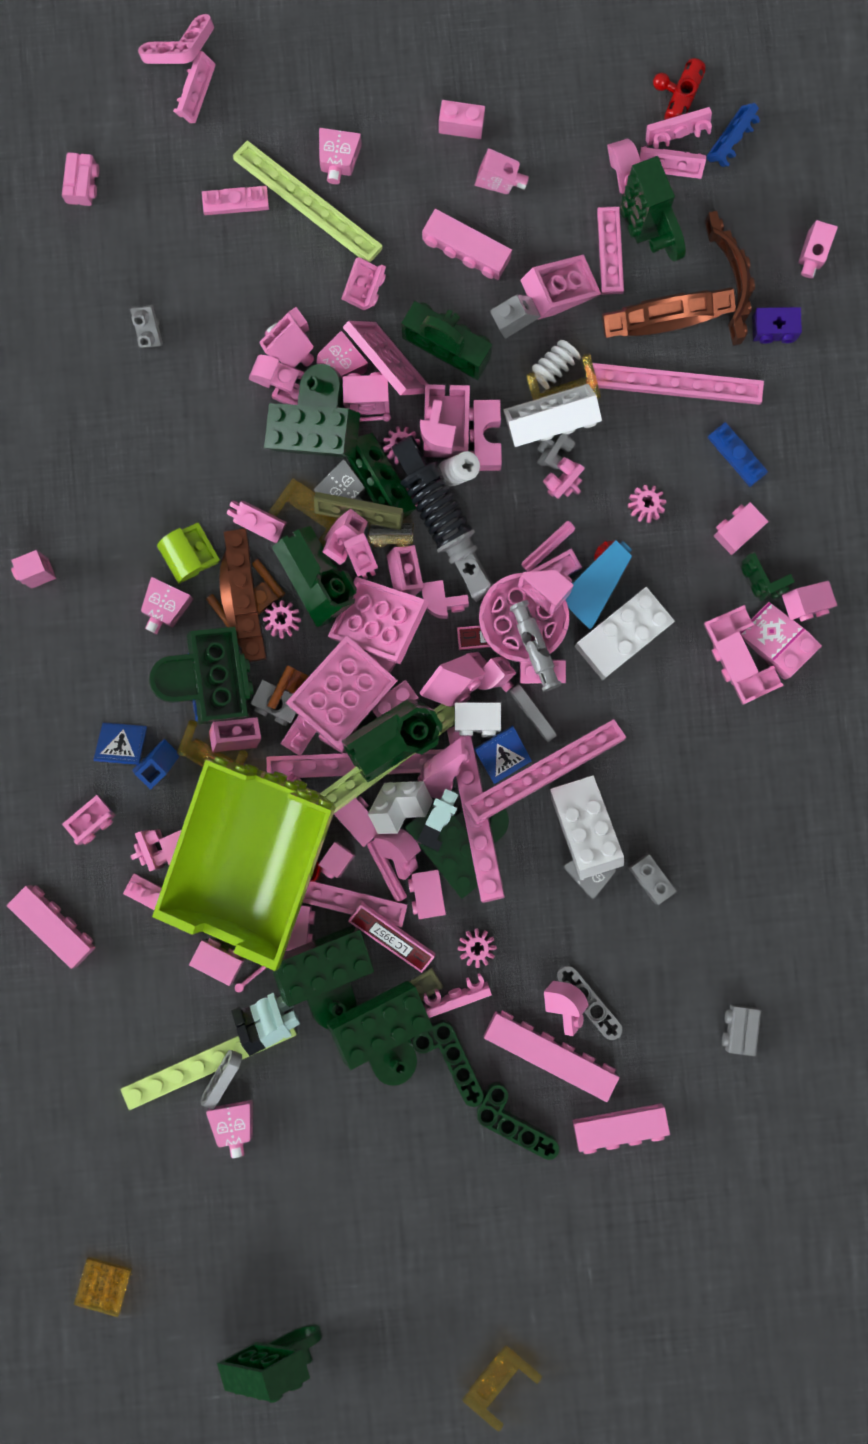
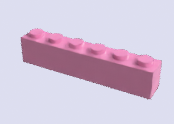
M502 1010L501 1014L495 1011L483 1035L484 1039L608 1102L620 1078L615 1073V1068L606 1063L603 1066L595 1063L596 1059L583 1052L582 1056L574 1052L575 1048L565 1042L562 1045L554 1042L555 1037L544 1031L542 1034L533 1031L534 1026L525 1021H522L521 1024L514 1021V1016Z

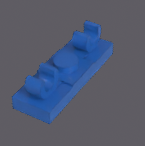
M755 103L740 107L707 154L706 158L710 163L718 161L722 167L730 165L726 156L729 158L736 156L735 151L731 149L733 145L743 138L744 131L746 133L754 131L750 122L753 124L760 122L759 117L755 115L759 109Z
M726 422L707 437L749 487L768 473L766 468Z

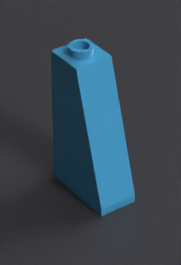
M615 540L573 583L574 586L571 593L566 599L568 608L590 630L596 624L632 558L630 554L632 549L624 541L619 543Z

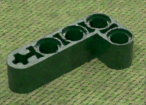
M441 1020L432 1024V1028L413 1037V1048L419 1053L424 1054L439 1047L466 1105L470 1107L480 1105L483 1101L481 1085L452 1024L447 1020ZM439 1027H448L450 1029L449 1035L447 1037H440L437 1034ZM426 1036L429 1039V1044L426 1047H420L416 1042L418 1037ZM449 1048H458L460 1054L456 1058H450L447 1055ZM461 1068H466L470 1072L469 1076L465 1079H460L457 1076V1071ZM471 1083L473 1092H478L476 1099L468 1097L469 1089L467 1085Z
M501 1082L491 1083L476 1111L479 1123L544 1159L552 1160L556 1158L559 1153V1145L556 1139L547 1132L503 1110L508 1100L507 1088ZM499 1088L504 1091L502 1098L494 1099L491 1096L494 1089ZM485 1109L493 1111L492 1118L488 1120L481 1117L482 1111ZM505 1120H510L514 1123L510 1130L502 1129L501 1124ZM526 1131H531L534 1133L532 1140L524 1141L521 1138L522 1134ZM539 1136H541V1143L545 1145H549V1143H551L553 1149H547V1151H545L544 1146L538 1143Z

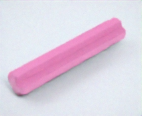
M566 521L522 562V567L527 572L534 569L574 532V525Z
M375 840L369 842L367 847L394 900L400 902L406 899L407 895L388 858L379 856Z

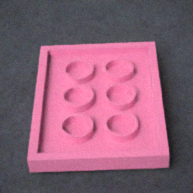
M348 321L343 326L345 331L400 396L425 394V384L428 383L376 322Z
M356 577L354 584L357 591L353 596L355 603L336 618L328 637L341 642L347 635L365 652L401 664L429 602L425 599Z
M346 635L288 699L286 704L337 749L342 744V740L352 733L398 680Z

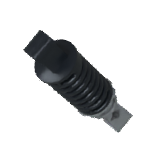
M410 435L392 446L395 456L407 474V477L400 483L405 488H409L407 493L410 497H413L412 503L417 505V512L421 513L420 517L422 520H425V527L429 528V534L433 535L432 540L437 545L438 553L445 551L448 553L450 564H456L472 598L477 602L485 597L493 583L475 553L478 549L477 546L473 545L470 539L475 531L474 529L472 530L469 524H465L467 520L465 516L458 517L462 514L461 508L454 510L458 506V502H449L454 499V494L449 493L446 495L450 491V487L448 485L442 487L446 480L445 478H440L442 472L438 467V462L427 465L416 440ZM467 563L475 565L476 568L473 569L474 574L471 571H466Z

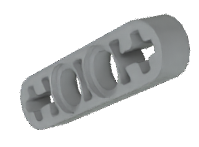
M568 965L561 967L557 972L559 982L570 983L568 980L562 981L564 977L562 973L565 970L568 973L572 971L571 978L575 982L578 979L581 981V983L575 986L577 988L584 987L588 990V997L586 998L588 1007L584 1011L588 1018L607 1039L616 1040L622 1033V1026L573 967ZM594 1005H600L603 1008V1014L598 1018L592 1017L590 1013ZM608 1014L610 1018L606 1020L612 1026L615 1024L617 1025L615 1027V1034H612L611 1032L606 1034L608 1028L603 1022L601 1026L598 1025V1023L603 1021Z

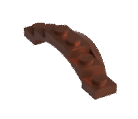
M717 211L708 213L705 220L709 242L715 241L724 252L733 269L737 285V310L728 324L734 346L742 344L748 334L745 321L751 313V303L748 299L755 290V281L753 277H750L749 257L745 256L744 249L740 250L738 248L736 238L732 237L731 230L723 231V220L719 218Z
M730 287L711 292L705 290L690 294L679 293L641 301V304L622 307V310L602 314L604 336L608 338L618 335L639 336L663 333L714 319L721 314L736 311L734 289Z
M244 528L224 532L226 551L220 566V593L224 613L229 627H236L237 641L242 649V654L245 655V659H248L249 662L266 660L253 586L247 530Z

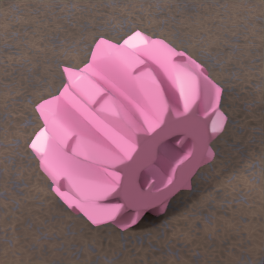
M398 426L396 427V433L389 430L388 435L390 438H384L383 440L386 444L383 447V451L389 452L387 455L388 460L395 457V464H398L399 461L392 450V446L410 435L414 438L416 437V432L409 433L408 427H405L403 432H400V427ZM415 439L417 444L419 445L420 439Z
M644 485L642 490L637 487L634 490L635 494H631L629 497L632 502L628 504V508L634 509L631 516L640 515L638 517L639 522L644 517L647 523H650L652 518L658 520L660 518L659 513L663 514L665 511L662 506L666 504V500L659 499L663 492L660 491L656 494V486H653L651 490L648 489L647 485ZM646 500L650 501L648 508L644 506Z
M283 600L280 601V607H277L273 602L271 605L274 610H265L270 615L263 617V621L268 623L265 629L267 631L272 629L271 635L273 637L278 632L280 639H284L285 632H287L289 637H292L293 634L290 630H299V627L294 624L301 622L300 617H295L299 614V610H292L293 604L291 602L286 608ZM280 615H283L285 618V624H281V622L277 624Z
M475 928V936L472 937L470 931H466L469 939L460 938V941L466 944V946H458V950L466 951L460 958L463 960L469 956L467 960L468 966L475 960V966L479 968V960H483V963L488 965L485 957L488 956L494 959L495 956L489 950H496L497 948L496 945H488L494 941V938L489 937L485 940L488 933L486 930L479 936V929ZM475 942H480V946L483 945V949L479 950V954H474V950L471 951V947L475 946Z

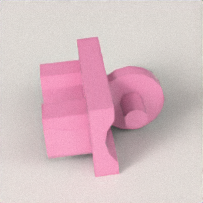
M564 457L557 465L563 474L557 478L553 473H550L543 480L549 489L547 492L557 499L562 494L568 497L572 492L579 495L581 490L577 486L582 480L578 476L585 469L581 464Z
M160 829L144 830L135 833L138 843L134 845L136 853L131 855L132 860L139 858L141 865L147 864L150 872L163 868V864L167 863L163 850L158 851L155 843L159 842V839L163 838Z

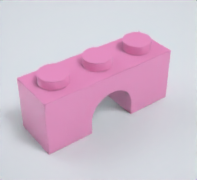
M474 400L473 407H469V421H473V429H469V441L474 443V451L470 452L474 453L480 462L479 471H501V443H490L483 435L489 428H500V400Z

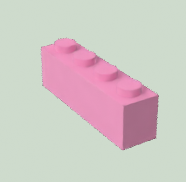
M434 209L422 230V239L429 247H437L443 250L444 254L448 257L458 258L465 266L482 271V274L490 279L495 278L499 280L511 259L512 249L437 209Z
M32 885L25 886L9 902L7 907L71 969L78 967L96 948L92 944L93 939L85 932L81 933L76 928L77 924L70 917L65 918L60 913L61 908L55 902H49L44 897L45 893L41 888L36 885L34 887Z
M662 1103L572 1120L577 1148L579 1152L583 1151L584 1154L595 1153L598 1148L606 1147L607 1150L617 1149L620 1147V1144L628 1143L630 1146L642 1144V1140L647 1139L661 1141L665 1139L664 1136L670 1135L666 1111Z

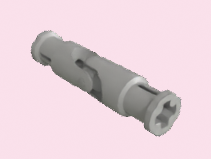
M528 600L521 601L512 605L510 611L515 615L519 634L529 654L534 671L540 677L543 685L542 690L546 692L561 686L562 683L558 681L553 670L555 666L545 646V641L535 618H532L528 608L529 602ZM532 635L535 637L536 640L531 641Z

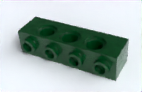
M373 433L359 436L355 458L347 459L373 503L402 508L403 519H405L416 509V506L412 503V499L405 487L401 485V480Z

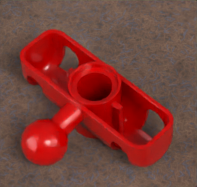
M697 58L688 60L678 84L671 82L666 73L655 75L653 79L654 88L658 91L668 90L673 93L665 112V120L683 115L684 107L687 108L686 114L688 113L705 74L706 65L702 60ZM700 69L703 71L702 76L699 74ZM681 89H688L690 93H683ZM674 102L672 109H669L671 103Z

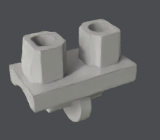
M153 305L132 307L130 309L133 325H135L139 347L161 346L163 342L158 326L160 321L156 318Z
M562 433L553 435L554 437L547 441L537 440L540 443L537 450L542 452L537 463L540 466H549L555 470L559 469L557 465L562 460V457L557 454L559 449L561 448L566 453L570 452L576 442L568 436L569 434Z

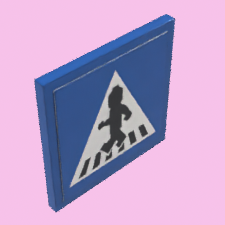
M102 723L94 761L139 765L147 726Z
M513 725L474 748L494 784L532 761Z

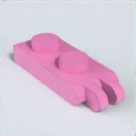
M231 501L230 506L237 509V511L228 509L227 514L234 517V523L274 543L281 539L287 522L245 501L240 503Z
M362 533L344 541V546L357 577L362 575L363 579L366 580L368 579L366 573L370 572L371 576L376 575L374 569H377L378 566L365 534Z

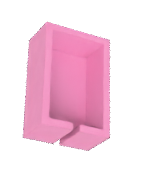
M425 384L424 420L429 421L426 420L428 406L432 407L433 400L443 401L440 423L456 426V434L452 454L434 451L424 443V457L451 458L459 453L468 451L470 385H450V395L445 396V385Z

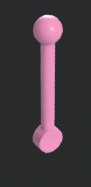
M385 413L383 416L361 417L360 422L377 420L388 422L391 419V415Z
M261 966L242 983L236 984L235 991L242 992L244 986L267 967Z

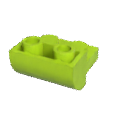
M199 522L184 529L178 528L157 544L178 584L197 576L199 572L218 564L220 561Z

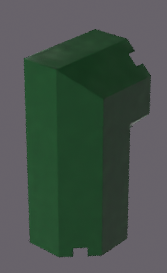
M307 526L294 531V535L290 538L288 536L283 537L272 548L318 628L329 624L355 603L353 596L356 594L357 588L346 571L339 572L336 570L337 566L333 565L329 557L323 553L324 548L311 526Z
M407 699L343 739L342 744L354 766L362 770L359 772L367 782H370L414 753L424 754L438 745L439 732H442L443 725L436 712L421 700Z

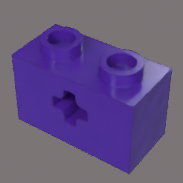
M801 307L756 308L752 315L753 341H760L762 344L772 343L773 341H782V343L797 341L802 334Z

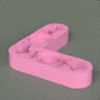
M202 14L197 16L180 41L147 42L141 45L138 53L142 61L146 64H184L194 60L214 30V24L210 15Z

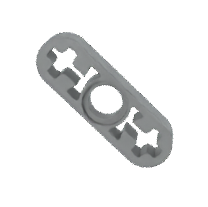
M517 684L509 690L514 700L544 740L548 743L557 736L555 731L523 688Z
M229 1050L202 1095L201 1106L212 1110L216 1107L241 1064V1053Z

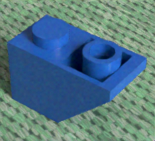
M163 739L132 771L151 790L169 772L180 754Z

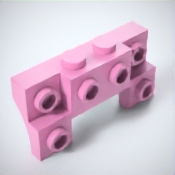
M745 605L704 623L713 643L714 649L711 650L716 662H721L724 668L721 670L725 681H730L734 686L742 705L784 686L774 666L759 672L740 632L754 626V623L751 621Z

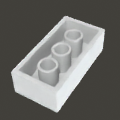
M589 384L503 409L509 433L515 447L540 439L541 441H547L552 439L553 435L560 433L570 434L577 428L583 426L584 428H590L595 426L597 422L602 421L596 394Z
M645 587L578 641L574 647L603 681L672 625L675 620L650 590Z
M594 775L550 789L551 800L580 880L624 866V855Z

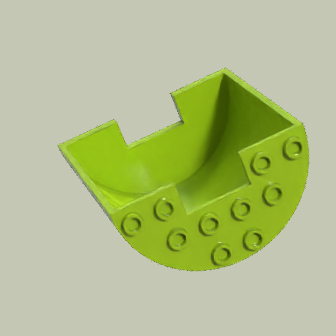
M216 756L214 760H205L152 917L192 935L199 932L207 933L236 946L235 954L273 971H277L282 963L336 806L319 792L307 788V783L294 780L293 782L287 780V775L274 771L272 774L258 770L257 767L249 764L244 766L231 763L225 758Z

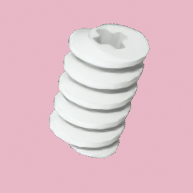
M560 340L557 346L551 348V352L545 354V358H541L538 364L532 366V371L538 382L545 389H549L548 381L553 384L556 383L554 375L561 378L563 375L560 369L567 372L569 368L566 364L575 365L573 357L580 360L581 356L570 343Z
M464 451L439 464L438 467L442 472L440 478H445L446 483L444 485L449 487L467 482L475 478L479 473L480 462L474 453Z

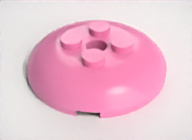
M517 573L500 579L487 591L480 606L479 624L484 639L496 653L512 661L529 662V654L516 626L518 623L514 613L510 611V607L521 601L528 600V608L532 618H535L549 654L559 647L567 633L569 610L565 600L550 615L518 587L522 573ZM532 635L531 641L536 640L535 637Z

